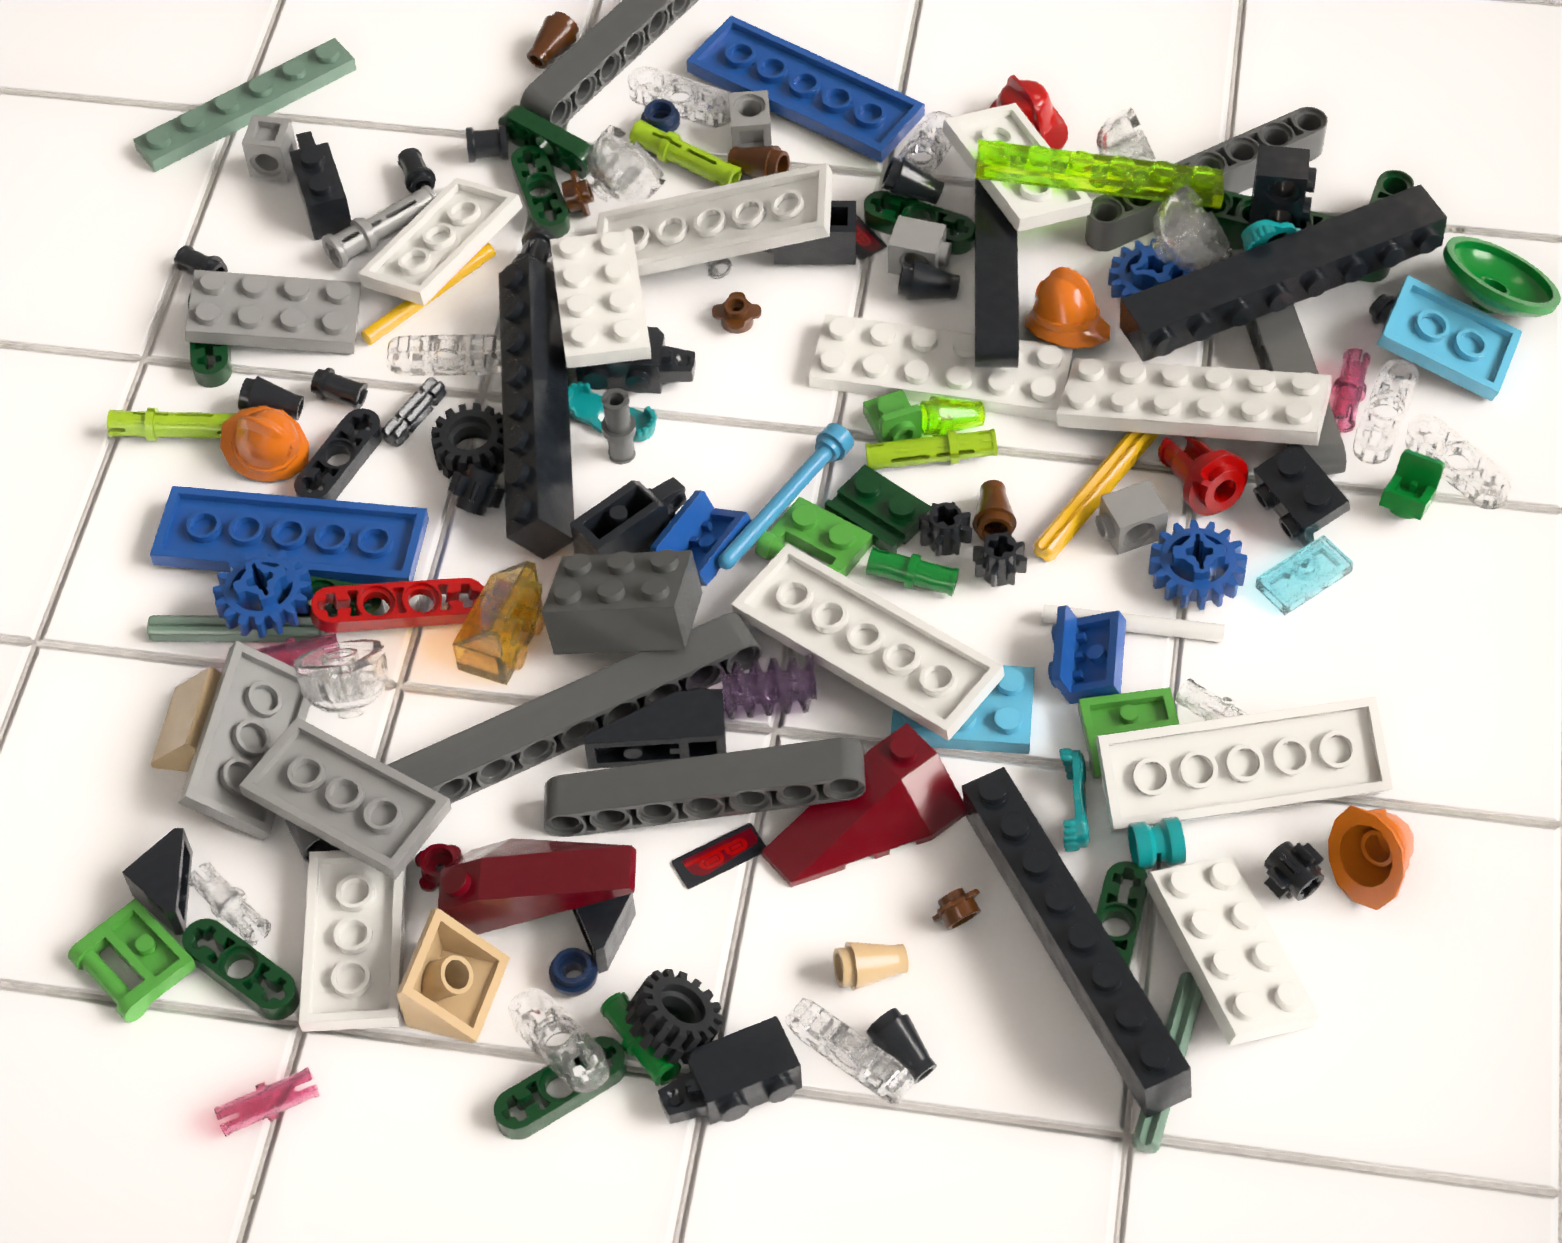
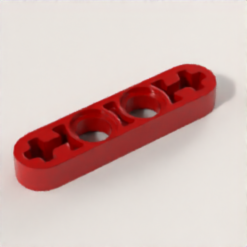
M473 578L330 586L322 588L314 594L311 601L310 618L317 629L328 633L466 624L475 622L482 616L485 610L487 593L484 586ZM441 594H446L445 603H448L447 610H441ZM460 594H468L469 600L473 601L472 607H464L463 602L459 600ZM416 595H425L433 601L434 606L427 612H417L410 607L409 600ZM380 598L388 604L389 610L383 615L376 616L368 613L363 605L368 599ZM351 600L357 601L356 616H351ZM326 603H334L337 616H328L327 610H324Z

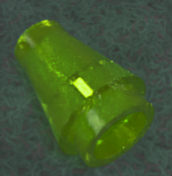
M931 396L929 401H921L919 405L922 410L923 435H946L947 430L960 432L972 427L983 426L985 422V409L982 401H966Z

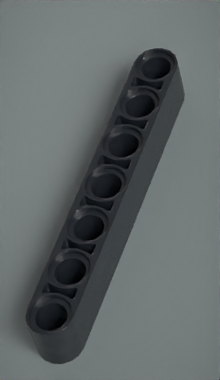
M975 176V367L1018 368V233Z

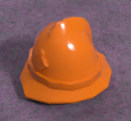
M1058 267L1052 270L1050 275L1044 280L1040 281L1035 293L1037 300H1035L1032 311L1024 316L1025 327L1033 335L1046 342L1070 349L1093 348L1110 341V325L1100 316V309L1095 304L1094 295L1087 279L1073 269Z
M264 405L241 409L222 424L220 448L229 466L247 479L262 482L287 480L301 472L309 462V442L300 424L283 410Z
M1350 805L1336 817L1328 838L1329 863L1336 884L1353 902L1374 910H1379L1398 896L1405 878V872L1409 867V860L1414 852V834L1410 826L1399 816L1386 812V809L1367 811Z

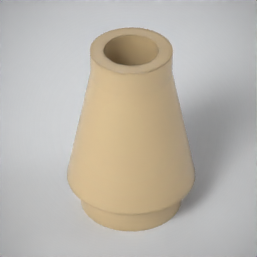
M847 941L844 947L835 948L833 952V966L837 983L840 987L850 986L852 990L897 974L907 973L909 969L908 954L904 944L887 945Z

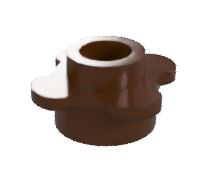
M572 170L570 171L572 179L561 183L565 203L571 213L582 210L584 216L589 217L591 214L588 204L594 202L591 185L587 179L580 180L577 171Z
M742 292L730 293L729 298L725 302L716 304L712 308L713 318L721 320L723 329L733 334H741L751 329L754 319H758L762 314L761 306L749 302Z
M958 888L943 896L937 901L940 908L937 909V914L932 917L933 921L938 922L942 920L947 930H952L977 916L981 909L974 898L980 894L979 890L974 889L965 893L963 888Z

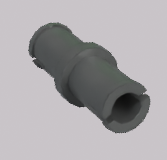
M612 388L603 393L601 397L604 408V418L601 422L602 434L608 440L610 460L615 464L623 465L630 463L636 456L633 442L636 422L633 415L630 414L628 393L620 388Z

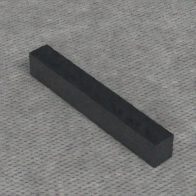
M1419 184L1122 298L1120 302L1119 327L1143 362L1158 356L1168 355L1178 348L1196 341H1204L1212 335L1232 327L1243 326L1250 320L1271 312L1281 311L1287 306L1304 299L1320 296L1325 291L1348 282H1356L1362 277L1384 268H1392L1400 262L1417 255L1430 253L1443 245L1447 216L1425 188Z
M526 254L498 273L506 538L544 560L572 543L570 523L574 521L568 374L554 271L530 254Z
M1001 767L961 785L965 816L1145 1117L1149 1118L1191 1098L1190 1065L1005 767Z

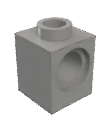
M768 90L728 93L732 147L772 146Z
M252 115L241 143L250 177L289 181L293 170L289 152L298 150L291 119Z
M898 215L888 242V273L900 275L902 263H913L914 259L938 269L941 266L947 267L951 256L952 243L946 242V225Z
M1146 480L1102 495L1099 515L1096 516L1095 523L1102 540H1109L1116 554L1120 555L1157 542L1159 540V533L1161 531L1166 532L1169 511L1150 480Z

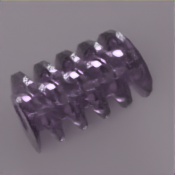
M812 654L806 656L803 668H800L794 656L788 657L785 670L781 669L776 657L770 658L766 672H763L757 659L751 661L748 673L744 672L739 661L733 662L730 675H726L721 665L724 707L730 720H735L739 706L743 707L747 717L750 719L754 718L756 707L761 704L766 716L771 717L775 703L780 704L785 715H790L794 701H798L803 713H809L812 699L817 701Z

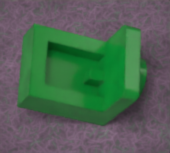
M1405 449L1400 456L1395 474L1383 490L1379 506L1390 509V512L1397 517L1421 520L1434 501L1445 463Z

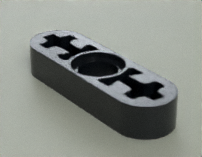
M366 408L355 409L341 420L296 477L294 489L297 497L336 500L383 439L380 418L376 412ZM336 454L350 456L348 462L340 466H333L328 463V460Z

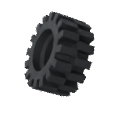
M465 403L458 405L459 412L455 413L450 408L445 411L446 419L441 416L436 419V427H432L431 442L436 465L439 471L443 470V475L446 478L450 479L455 470L466 472L469 463L483 466L498 474L503 472V415L500 412L495 414L494 408L488 405L482 411L481 403H473V408L467 410ZM469 438L487 440L485 444L475 449L465 450L456 447L460 442Z
M658 969L653 971L650 976H647L628 1003L625 1010L628 1012L625 1016L626 1024L633 1025L629 1030L633 1038L638 1036L643 1038L639 1045L644 1050L649 1046L655 1049L652 1056L661 1059L666 1054L668 1063L676 1064L681 1059L683 1064H688L693 1049L711 1042L720 1031L723 1015L718 1013L721 1010L719 1002H710L714 994L710 989L703 992L699 988L702 982L697 978L691 983L687 981L688 973L679 971L675 977L673 969H664L662 973Z

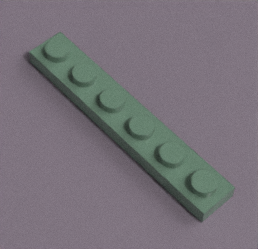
M334 37L134 138L136 151L153 171L157 172L248 126L252 115L267 116L356 71L355 58Z

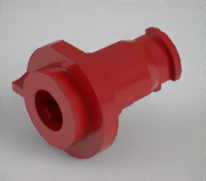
M1183 436L1187 440L1184 451L1169 437H1165L1158 448L1159 461L1166 467L1172 468L1174 475L1184 483V501L1197 514L1209 516L1220 513L1234 505L1241 497L1248 480V466L1240 456L1224 449L1213 451L1204 442L1192 436Z

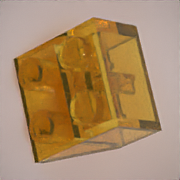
M525 561L490 575L452 643L458 670L507 685L514 671L522 669L527 658L528 645L534 635L538 636L541 634L545 626L542 616V584L538 581L536 564L534 562Z

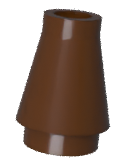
M555 11L552 15L546 16L531 49L527 53V59L530 63L539 69H545L551 61L574 44L577 40L576 34L579 31L576 22L570 16L560 11Z
M778 145L743 148L734 146L728 154L727 162L740 167L743 174L752 178L789 171L790 168L788 152L781 150Z
M999 480L985 481L980 486V496L972 523L973 529L984 542L986 533L992 535L994 533L1009 532V535L1012 536L1017 521L1006 494V487Z

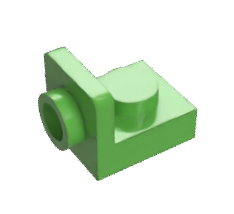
M903 390L863 402V414L878 443L922 437V410L918 404L910 405Z

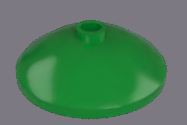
M1456 236L1449 239L1443 249L1445 266L1461 291L1472 299L1473 305L1479 310L1490 314L1495 312L1509 317H1541L1553 313L1560 304L1561 295L1555 284L1541 270L1519 255L1494 243L1468 236Z

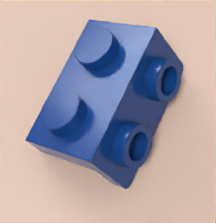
M695 490L650 546V552H658L665 549L673 551L692 550L701 586H707L721 568L718 564V557L750 523L751 518L744 511L714 508L705 491Z
M1068 605L1058 606L1056 624H1053L1051 630L1054 653L1053 661H1050L1048 665V675L1052 686L1058 688L1069 704L1078 703L1079 699L1121 694L1126 619L1120 610L1077 618Z

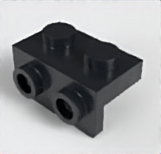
M1301 444L1289 445L1253 469L1257 485L1253 492L1258 502L1266 511L1273 509L1280 517L1278 522L1286 536L1291 541L1298 539L1307 550L1315 546L1313 535L1315 532L1350 510L1349 500Z

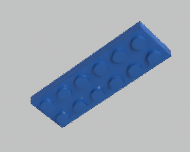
M732 15L686 60L688 73L729 92L768 90L770 111L880 163L885 160L925 115V103Z
M172 486L150 552V558L155 566L231 572L228 564L230 560L241 564L245 561V552L249 551L255 558L260 557L263 548H267L269 555L275 557L280 550H285L288 561L297 556L300 558L302 568H308L310 576L358 584L413 581L429 516L427 508Z

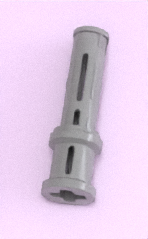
M424 185L421 189L393 203L367 219L362 217L355 218L350 222L349 227L335 235L329 233L322 237V245L326 255L337 268L342 269L347 266L349 259L363 251L368 253L374 251L380 239L409 224L436 197V194L428 185Z

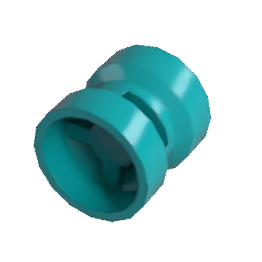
M1177 816L1163 818L1159 824H1155L1152 827L1144 821L1128 825L1130 854L1132 862L1138 864V867H1142L1144 870L1151 869L1156 861H1159V863L1165 862L1169 866L1180 865L1186 862L1185 838L1181 822Z

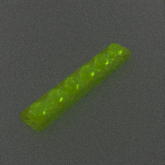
M978 139L975 162V178L1219 209H1221L1224 198L1222 169H1214L1208 166L1174 164L1167 161L1133 159L1126 156L1093 154L1080 150L1053 149L1041 145L1029 146L1006 143L1000 140L988 141Z

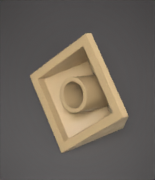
M210 666L175 687L151 760L152 768L189 771L221 672Z
M439 908L431 909L396 993L406 1027L468 1043L477 1042L510 957Z

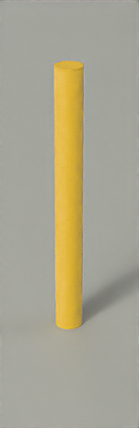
M487 242L426 305L496 256L493 246ZM405 300L361 331V336L368 345H372L425 306Z

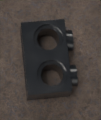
M1259 145L1250 203L1249 225L1260 220H1271L1278 223L1289 222L1300 229L1301 222H1309L1312 197H1306L1305 195L1306 192L1314 193L1317 167H1309L1310 149ZM1279 233L1275 236L1283 237L1286 233Z

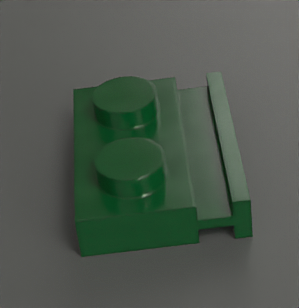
M865 464L837 490V495L832 500L828 499L824 503L825 510L873 534L874 546L896 554L897 549L902 544L906 545L920 531L919 515L925 514L929 516L931 510L930 505Z

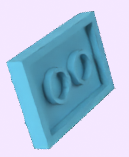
M1408 275L1399 289L1376 345L1492 402L1500 392L1523 331Z
M1003 665V679L949 741L895 709L892 712L890 734L908 723L932 748L1029 754L1035 667Z

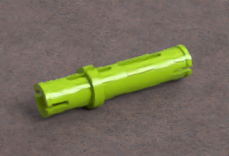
M641 119L633 125L630 131V143L656 154L658 160L664 163L672 162L719 186L739 182L741 179L742 169L684 142L681 140L680 135L673 131L664 132Z
M148 407L147 411L109 409L107 414V433L109 437H146L147 441H158V437L221 439L222 424L236 413L159 411L155 407Z
M995 428L967 433H956V430H947L946 435L883 443H865L867 466L873 470L949 461L950 465L959 464L961 459L998 456Z

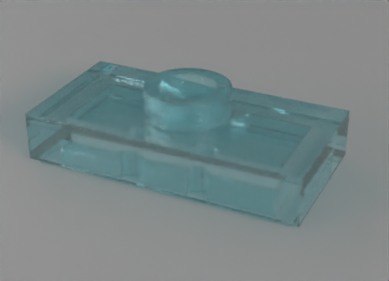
M1323 534L1257 577L1255 588L1286 616L1352 573L1354 562Z

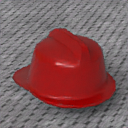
M1015 75L1009 76L1007 84L1001 89L998 98L993 101L989 109L1016 103L1053 152L1057 153L1068 140V127L1062 116L1052 105L1047 90L1037 81L1029 79L1019 80Z

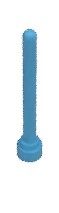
M829 423L817 435L813 454L720 554L718 564L722 569L728 570L735 566L828 462L842 460L854 447V439L845 427L837 423Z

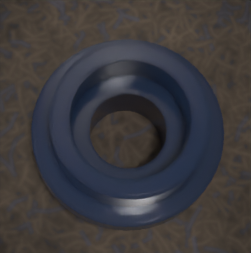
M657 99L645 106L641 120L664 132H674L680 125V114L672 102L665 99Z
M567 948L560 951L552 960L549 967V978L552 986L559 993L567 996H577L586 993L595 985L598 978V968L595 959L589 953L579 948ZM573 970L582 972L580 976L575 978L565 977L567 973Z

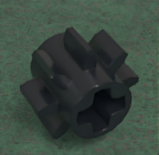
M469 463L466 472L455 470L448 490L457 496L454 505L480 516H485L487 508L494 507L499 509L505 494V489L500 487V484H497L500 474Z
M955 502L932 503L929 516L925 514L919 515L920 545H929L931 550L935 552V556L938 557L940 555H959L961 544L972 542L971 513H962Z
M1009 532L994 533L992 535L986 533L984 547L979 545L973 546L972 561L975 562V577H984L991 584V587L1007 584L1015 585L1016 572H1027L1028 558L1024 556V541L1016 542L1009 535Z
M1286 841L1275 848L1265 860L1264 867L1267 869L1266 873L1269 878L1264 884L1279 899L1286 896L1288 899L1294 897L1297 901H1302L1313 894L1322 884L1324 875L1320 872L1322 869L1318 865L1324 858L1309 843L1302 846L1300 843L1294 845L1291 841Z

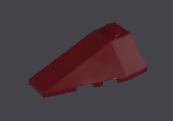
M908 723L864 754L866 791L862 796L847 801L810 805L761 851L762 857L791 888L845 870L847 864L872 855H874L875 859L890 855V849L914 841L916 845L931 841L965 817L964 802L938 753Z
M510 838L475 848L441 869L437 908L479 935L635 893L637 850L632 845Z

